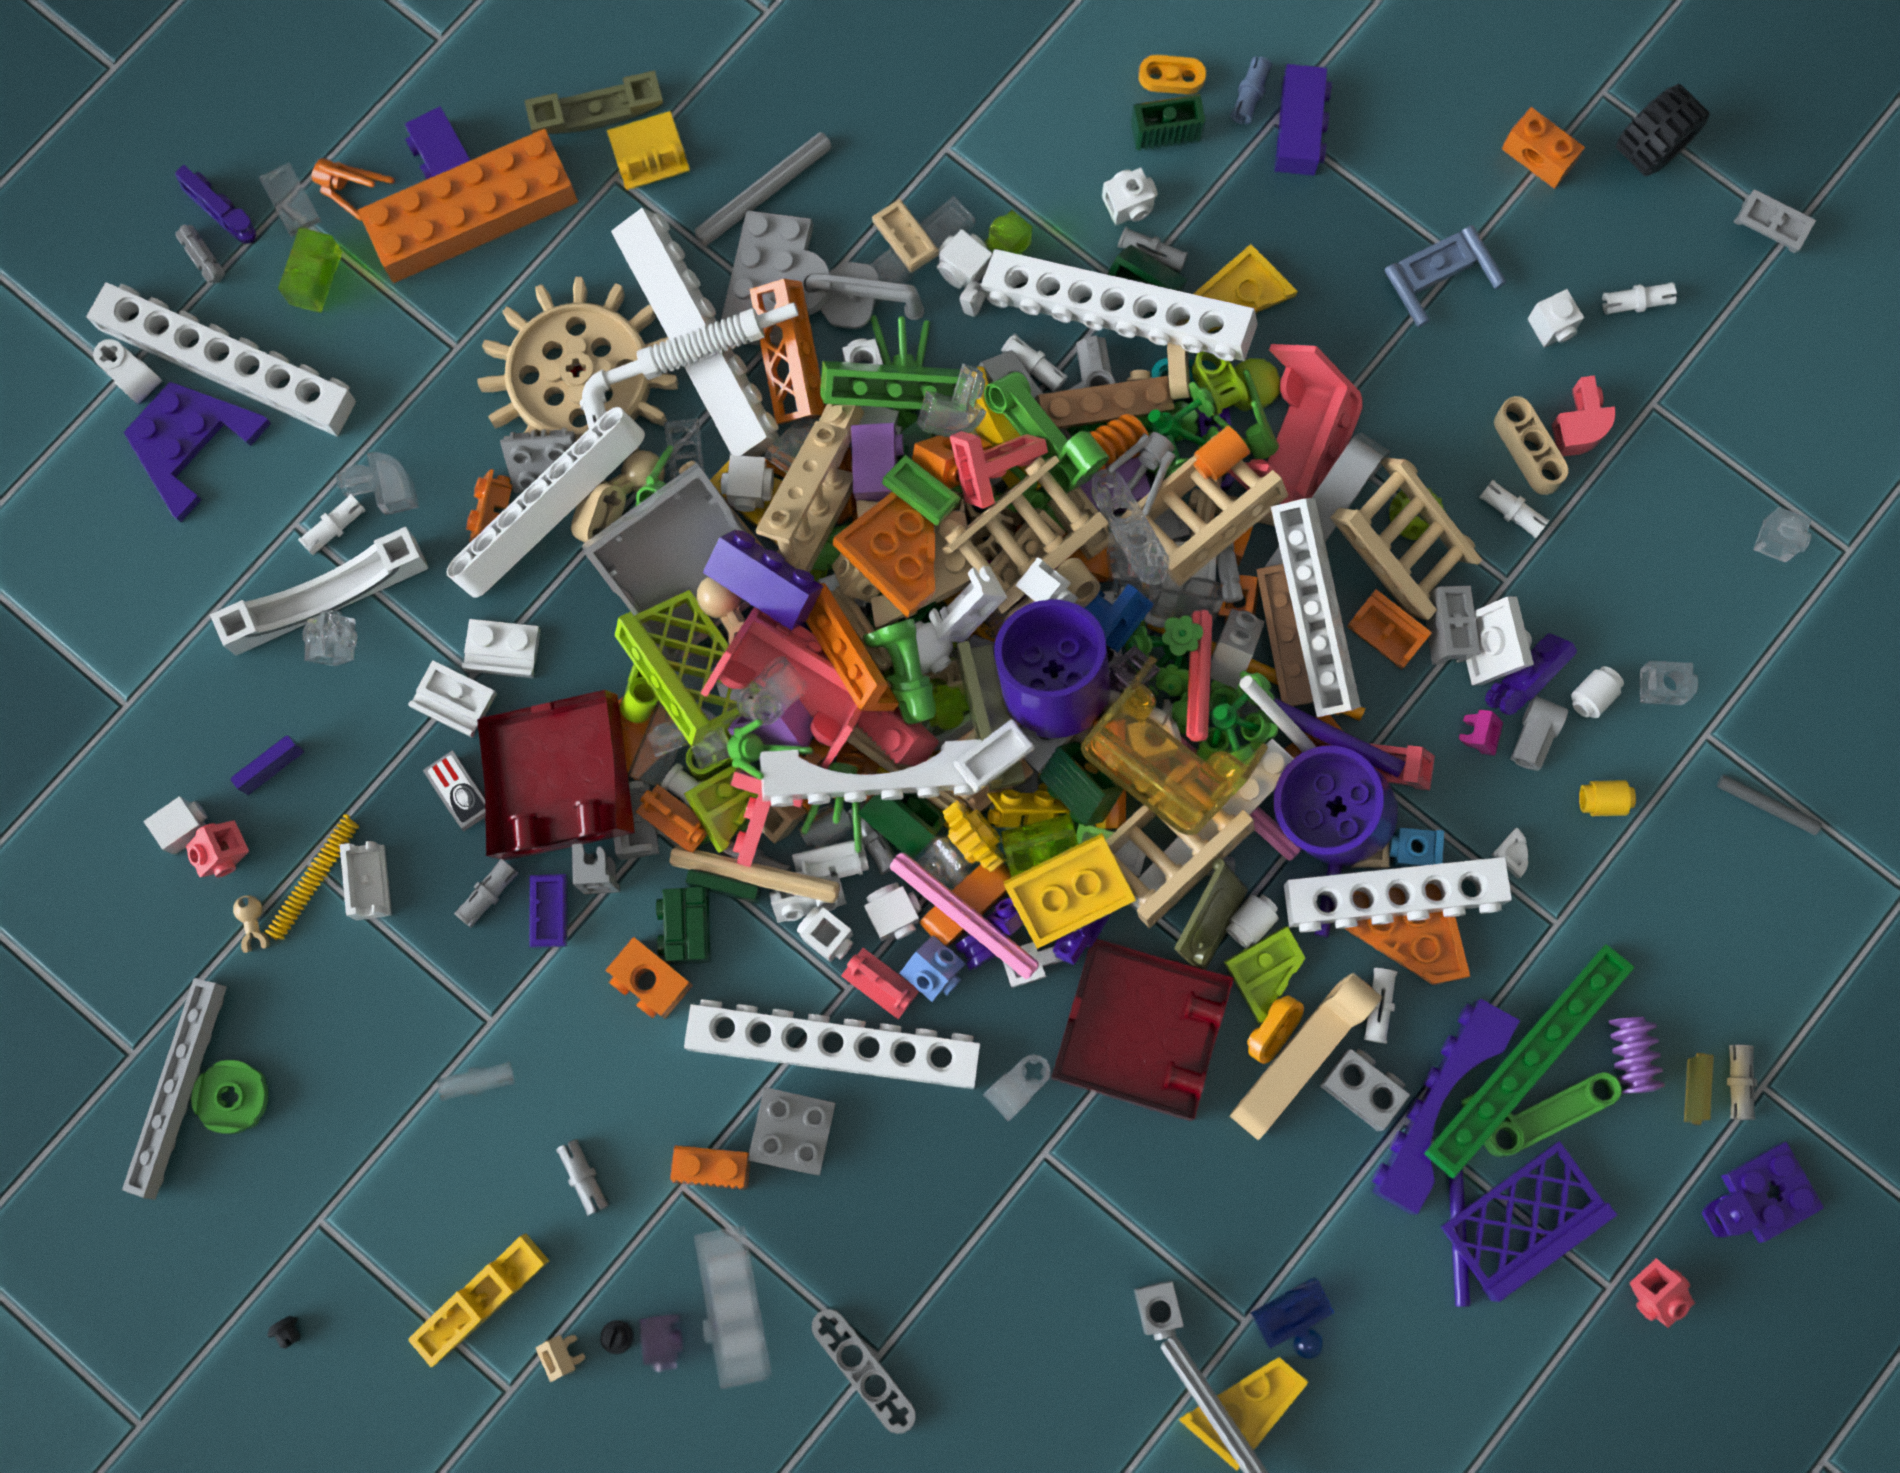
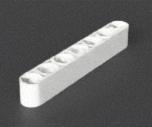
M620 407L610 409L450 562L447 567V576L472 597L482 596L638 448L644 439V430Z

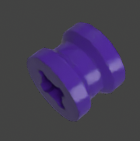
M972 935L967 936L955 945L958 952L964 953L966 956V965L970 971L996 957L992 951Z

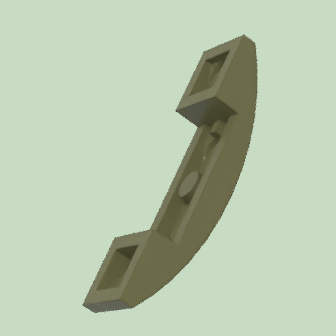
M655 70L623 77L624 84L560 99L557 93L524 100L532 133L544 128L547 134L571 133L600 128L631 119L663 104V99Z

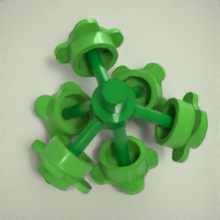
M1246 671L1240 673L1241 679L1245 676H1251L1274 700L1273 694L1269 691L1271 684L1265 676L1258 672L1253 675L1248 674ZM1213 680L1209 697V719L1212 720L1216 727L1208 729V737L1205 741H1197L1199 749L1196 756L1203 762H1207L1210 759L1226 763L1220 766L1221 770L1232 768L1234 773H1246L1248 769L1255 766L1253 760L1262 756V752L1254 753L1253 750L1260 751L1264 747L1265 742L1274 738L1278 733V726L1271 721L1262 709H1259L1257 713H1250L1245 719L1239 718L1237 710L1247 701L1252 705H1258L1240 687V683L1238 684V689ZM1188 691L1184 692L1183 698L1180 701L1174 702L1172 707V718L1177 722V727L1181 734L1186 733ZM1237 725L1241 726L1242 736L1246 740L1251 741V744L1239 745L1234 732V728ZM1230 743L1232 746L1231 750L1228 749Z

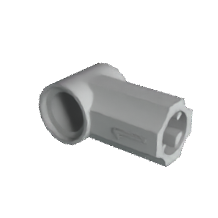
M1535 696L1530 701L1523 716L1522 724L1524 726L1510 759L1516 765L1523 768L1539 771L1549 752L1553 738L1558 736L1565 723L1568 709Z

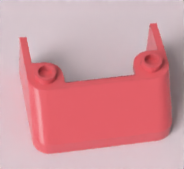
M1271 344L1269 351L1286 367L1280 379V392L1283 399L1290 406L1276 439L1279 443V449L1269 457L1267 462L1263 459H1253L1246 464L1260 478L1265 477L1272 470L1282 478L1289 496L1279 504L1312 498L1349 444L1362 410L1360 391L1317 346ZM1231 469L1228 471L1247 491L1250 489Z
M756 607L748 615L701 691V694L707 697L719 679L725 686L732 689L747 688L751 681H754L780 698L797 695L811 717H813L810 723V730L814 738L819 743L830 747L821 764L825 769H828L862 713L814 634L802 626L789 630Z

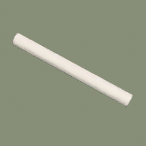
M1251 676L1242 678L1240 687L1302 752L1317 747Z

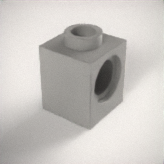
M1173 1281L1134 1289L1144 1334H1154L1155 1340L1176 1336L1175 1329L1184 1327ZM1156 1301H1164L1169 1307V1315L1163 1322H1154L1150 1317V1307Z

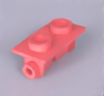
M862 948L857 955L855 954L847 964V969L841 975V977L897 1019L902 1016L919 993L911 983L865 948Z

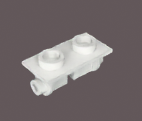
M852 840L792 855L796 873L831 880L830 872L831 875L837 874L838 878L855 874L863 875L862 871L869 870L863 841L860 853L855 851V843Z
M830 872V881L837 882L840 885L839 896L834 903L777 890L769 892L777 922L799 920L803 916L808 915L815 907H818L820 910L824 907L826 910L832 911L838 906L847 904L840 878H838L837 874L831 875Z

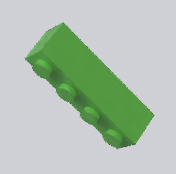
M823 361L820 396L824 404L963 412L966 376L960 369Z

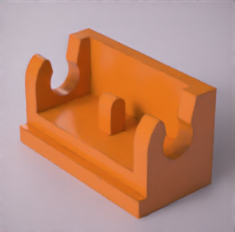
M1377 589L1347 625L1350 630L1401 670L1432 633Z

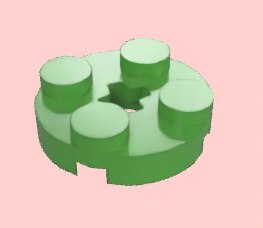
M223 1060L213 1064V1067L197 1078L191 1095V1104L195 1115L199 1116L200 1121L204 1123L203 1125L206 1128L222 1134H237L255 1127L264 1114L268 1103V1087L264 1074L257 1071L252 1065L237 1060ZM230 1087H234L235 1093L239 1094L238 1101L233 1102L232 1107L228 1108L227 1101L222 1100L221 1096L222 1093H228Z

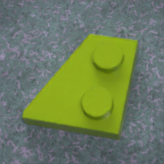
M733 766L726 768L684 793L718 853L727 849L730 844L729 841L737 828L745 820L744 814L750 797H758V794L730 786L737 767Z
M1284 926L1258 941L1257 944L1251 945L1224 961L1231 977L1234 978L1235 984L1258 1023H1262L1266 1019L1271 1005L1278 996L1283 994L1288 986L1289 979L1298 971L1305 960V956L1289 927Z

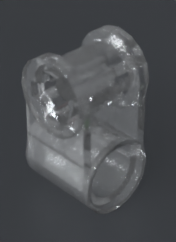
M778 657L767 664L761 674L740 693L737 699V709L747 719L753 721L761 719L763 721L762 725H770L806 692L808 683L786 657Z
M1029 1055L1022 1059L1009 1073L1006 1072L983 1096L1009 1121L1047 1082L1050 1076V1066L1043 1057ZM1027 1062H1030L1032 1065L1039 1062L1043 1066L1040 1070L1043 1076L1041 1080L1038 1081L1032 1078L1028 1081L1024 1077L1027 1073V1069L1024 1067Z

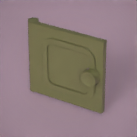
M1216 858L1212 862L1215 872L1174 948L1193 967L1207 970L1226 933V928L1230 925L1229 919L1237 912L1248 891L1246 885L1221 858Z

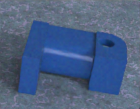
M1130 584L1125 587L1113 604L1104 599L1106 594L1100 590L1098 595L1085 607L1101 625L1106 645L1117 653L1154 606L1147 597Z

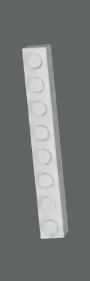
M641 208L611 232L668 338L672 341L673 337L677 339L679 335L684 337V333L688 332L690 334L692 330L696 332L697 328L702 329L705 325L709 327V324L712 323L715 326L716 319L714 315L716 311L710 301L702 296L698 288L700 286L699 279L684 263L685 254L682 248L671 239L668 230H670L668 222L660 213H653ZM730 347L729 351L723 349L721 354L717 351L715 356L711 354L710 358L705 356L704 360L699 358V361L696 363L694 361L691 365L687 363L685 369L732 455L760 457L766 453L769 447L773 448L781 442L776 431L778 430L777 422L763 408L761 404L763 398L760 391L754 384L749 382L745 374L747 368L738 355L734 354Z

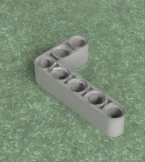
M1362 432L1352 438L1312 496V498L1316 499L1325 543L1337 527L1330 517L1338 508H1350L1367 481L1373 478L1382 466L1380 462L1385 457L1387 458L1391 452ZM1278 546L1265 567L1283 564L1280 546Z

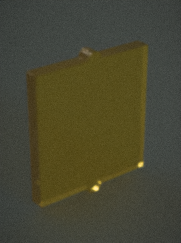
M1696 1053V1057L1688 1058L1684 1122L1701 1125L1702 1121L1710 1120L1714 1055Z

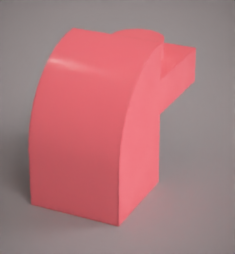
M1595 376L1581 377L1572 389L1576 411L1560 413L1552 423L1554 441L1562 456L1578 455L1592 450L1605 437L1614 423L1615 406L1601 408L1603 406V392L1601 387H1597Z

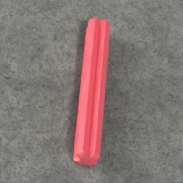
M1204 609L1194 611L1191 615L1192 623L1199 624L1203 629L1202 638L1197 641V650L1190 652L1186 735L1193 742L1205 741L1208 737L1212 615L1209 614L1208 610Z

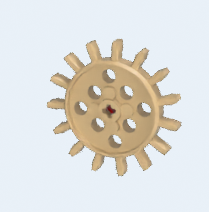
M575 277L573 303L555 307L553 306L550 293L542 284L536 286L537 300L544 309V312L538 314L529 322L524 320L515 310L506 307L502 311L511 327L519 331L511 346L496 341L484 340L482 347L486 354L494 358L506 360L505 374L478 378V386L482 392L507 390L512 401L488 416L495 429L520 416L528 425L523 433L529 432L531 435V431L536 430L537 437L541 436V430L546 429L549 436L550 430L567 428L568 431H574L575 440L577 441L589 429L588 424L583 427H574L572 423L577 416L585 415L584 410L581 409L580 401L582 400L585 384L591 376L602 369L606 372L638 360V350L649 346L653 348L654 344L660 345L662 341L666 344V340L669 339L663 338L648 344L643 343L639 332L651 324L657 316L650 304L640 310L629 321L618 314L617 311L625 295L622 285L615 283L608 294L604 306L586 303L588 291L582 277ZM583 324L586 326L585 331L580 335L574 336L569 334L570 329L574 325ZM601 345L611 347L609 354L604 357L594 355L596 348ZM559 348L563 350L562 355L556 360L546 358L547 353L551 349ZM535 372L539 374V378L535 383L530 385L523 383V378L528 373ZM641 373L611 384L610 389L607 391H611L613 396L608 402L604 403L605 410L608 412L612 408L620 407L633 420L641 415L652 423L664 426L667 421L665 414L659 408L646 403L650 388L678 389L679 382L677 376L662 373L661 376L647 380L644 374ZM552 395H564V400L561 404L557 406L547 404L548 399Z

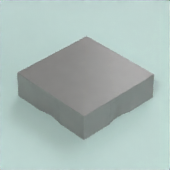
M695 463L584 543L582 549L613 592L620 596L633 615H636L687 590H690L697 599V589L701 581L707 577L703 571L719 537L735 529L747 531L698 463ZM742 599L739 610L742 612L751 604ZM686 603L673 609L672 612L673 617L693 621L694 614ZM709 616L716 627L722 623L720 618ZM649 620L642 624L647 632L660 636L663 635L665 623ZM669 625L666 637L687 642L690 630ZM694 631L691 644L697 645L709 635ZM664 646L662 650L666 660L675 661L685 652Z

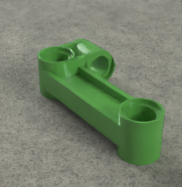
M1012 372L985 387L984 397L989 408L995 413H1003L1020 436L1029 434L1045 439L1048 453L1041 456L1044 460L1053 456L1059 459L1060 462L1052 467L1049 472L1066 494L1092 480L1098 470L1108 461V454L1090 432L1080 431L1069 440L1066 439L1032 397L1030 384L1022 373Z
M1599 1073L1514 1116L1510 1112L1486 1140L1484 1145L1488 1152L1495 1157L1503 1158L1513 1155L1614 1104L1621 1095L1620 1082L1609 1073ZM1595 1082H1601L1607 1087L1608 1096L1606 1100H1600L1594 1095L1593 1085ZM1476 1093L1462 1099L1463 1108ZM1499 1130H1504L1511 1136L1512 1145L1508 1150L1501 1148L1496 1142V1134Z

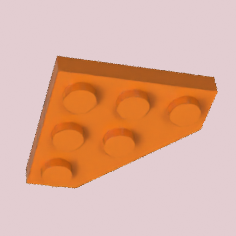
M891 492L834 537L832 545L907 618L933 598L935 593L934 524L895 493Z
M1426 884L1425 893L1430 900L1439 901L1441 898L1440 889L1434 884ZM1396 887L1390 888V900L1397 905H1403L1405 903L1404 892ZM1361 891L1353 893L1354 904L1361 909H1367L1370 904L1369 897ZM1443 911L1429 913L1430 918L1425 920L1408 921L1407 915L1393 917L1394 922L1388 924L1372 925L1371 919L1358 920V926L1345 928L1354 936L1432 985L1470 977L1456 917H1444Z

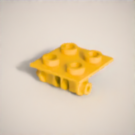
M671 111L607 130L626 191L690 171Z

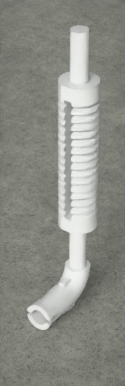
M795 303L787 304L760 315L757 314L754 308L741 312L739 316L735 314L733 318L731 316L728 317L727 321L725 319H722L721 323L716 321L715 326L711 323L709 327L705 325L702 329L697 328L696 332L692 330L690 334L688 332L684 333V337L679 335L678 339L676 337H673L672 341L667 339L666 344L662 341L660 345L654 344L653 348L649 346L637 351L638 360L606 372L602 369L593 374L585 384L582 400L580 401L581 409L585 412L588 428H591L606 413L604 402L607 401L605 392L610 389L611 384L641 373L644 374L647 380L661 376L662 372L667 374L668 369L672 372L674 368L680 369L681 366L686 367L687 363L691 365L693 361L695 363L698 362L699 358L704 360L705 356L707 358H710L711 354L715 356L717 351L721 354L723 349L729 351V347L732 349L736 345L740 347L742 343L744 345L747 344L748 340L753 342L765 337L763 328L799 315Z

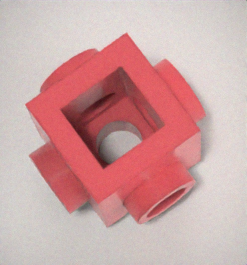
M235 820L220 824L212 823L199 828L195 832L196 836L185 846L188 851L189 861L195 866L200 878L213 874L219 878L236 870L235 865L249 852Z
M1658 1259L1651 1262L1629 1283L1639 1300L1636 1306L1640 1312L1650 1321L1654 1319L1659 1320L1667 1328L1675 1321L1685 1317L1689 1309L1695 1304L1688 1291L1690 1284L1687 1279L1677 1270L1673 1269L1671 1271Z

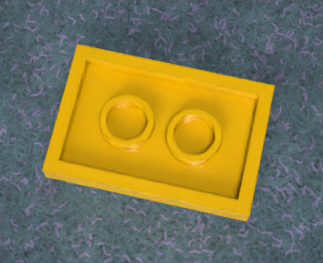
M1103 833L1004 881V887L1037 949L1136 901L1135 895Z

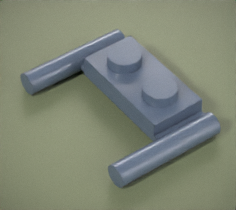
M1473 225L1397 264H1391L1384 270L1418 328L1429 323L1430 319L1415 294L1473 266L1476 261L1481 265L1494 289H1499L1507 283Z

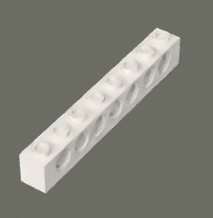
M994 249L981 283L987 300L997 307L1006 308L1009 305L1020 308L1025 313L1031 315L1043 313L1065 323L1071 320L1084 323V325L1094 330L1106 328L1115 330L1118 334L1128 338H1133L1135 335L1148 338L1151 342L1158 345H1167L1168 343L1180 345L1188 352H1208L1225 361H1233L1234 359L1245 361L1258 325L1254 308ZM1027 282L1024 287L1016 288L1018 284ZM1059 290L1056 294L1047 296L1050 291ZM1084 297H1091L1085 303H1078ZM1115 305H1123L1119 310H1110ZM1148 312H1156L1150 318H1142ZM1179 320H1189L1185 325H1175ZM1214 327L1222 328L1218 333H1208Z
M107 282L104 284L86 316L98 330L338 437L357 402L348 391L350 387L344 382L332 377L329 381L318 377L319 373L304 364H300L299 368L291 365L285 356L275 351H270L269 354L258 350V345L246 338L240 337L239 341L229 337L227 331L217 325L210 324L209 327L199 324V320L185 311L180 310L179 314L169 310L168 305L156 298L150 297L149 301L139 297L140 294L127 285L120 284L118 288ZM139 312L135 319L128 321L133 313ZM169 325L164 333L158 334L162 327ZM199 338L195 346L188 348L192 340ZM229 352L226 359L218 361L222 353ZM260 365L257 372L247 375L251 367ZM283 379H290L285 387L277 388ZM320 392L318 399L307 402L312 393Z
M701 999L700 1006L690 1005L684 1048L688 1051L974 1089L980 1043H974V1036L952 1033L951 1039L937 1038L938 1031L919 1028L916 1029L915 1034L901 1033V1026L880 1024V1028L877 1030L865 1028L866 1022L860 1020L844 1019V1024L840 1025L829 1023L830 1017L824 1015L808 1014V1020L793 1018L794 1012L772 1009V1015L757 1013L758 1007L737 1004L736 1010L722 1009V1002ZM730 1019L735 1024L733 1035L726 1039L719 1038L716 1032L717 1025L722 1020ZM766 1024L771 1028L769 1040L761 1044L754 1042L752 1038L753 1029L757 1025ZM795 1029H802L807 1033V1042L801 1048H792L788 1044V1035ZM830 1034H839L843 1038V1047L837 1053H828L824 1049V1040ZM865 1039H875L880 1045L878 1054L873 1058H865L859 1052V1046ZM903 1043L911 1044L916 1049L915 1058L909 1063H901L895 1058L896 1048ZM938 1048H945L952 1055L951 1063L945 1068H938L931 1062V1055Z

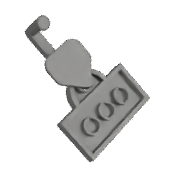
M746 211L721 320L725 319L727 321L728 317L731 316L733 318L735 314L739 316L741 312L753 308L750 289L781 279L802 281L808 316L821 310L832 326L851 329L865 326L871 319L875 299L905 302L904 313L911 320H918L923 316L924 307L914 286L879 281L876 270L870 265L844 262L829 272L825 261L817 254L808 251L814 226L810 218ZM774 291L762 295L764 308L768 312L773 310L776 305ZM774 325L770 338L771 343L776 347L781 343L783 334L782 329ZM748 340L747 344L761 346L760 340L753 342Z

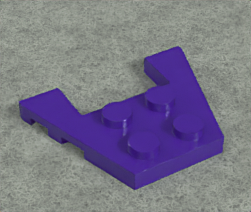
M169 382L123 433L172 516L179 522H182L202 499L176 478L180 472L224 425L251 446L271 423L263 415Z

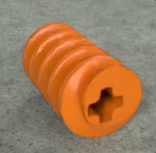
M1123 414L1118 419L1111 420L1107 425H1101L1095 431H1090L1091 435L1109 456L1108 461L1096 474L1099 476L1104 475L1106 467L1109 468L1113 462L1133 447L1143 434L1149 436L1146 428L1135 416ZM1140 452L1135 454L1132 458L1138 457L1140 455Z

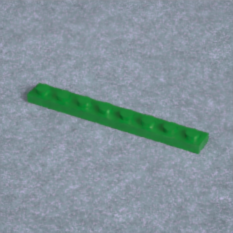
M1605 944L1424 1154L1454 1179L1635 967Z

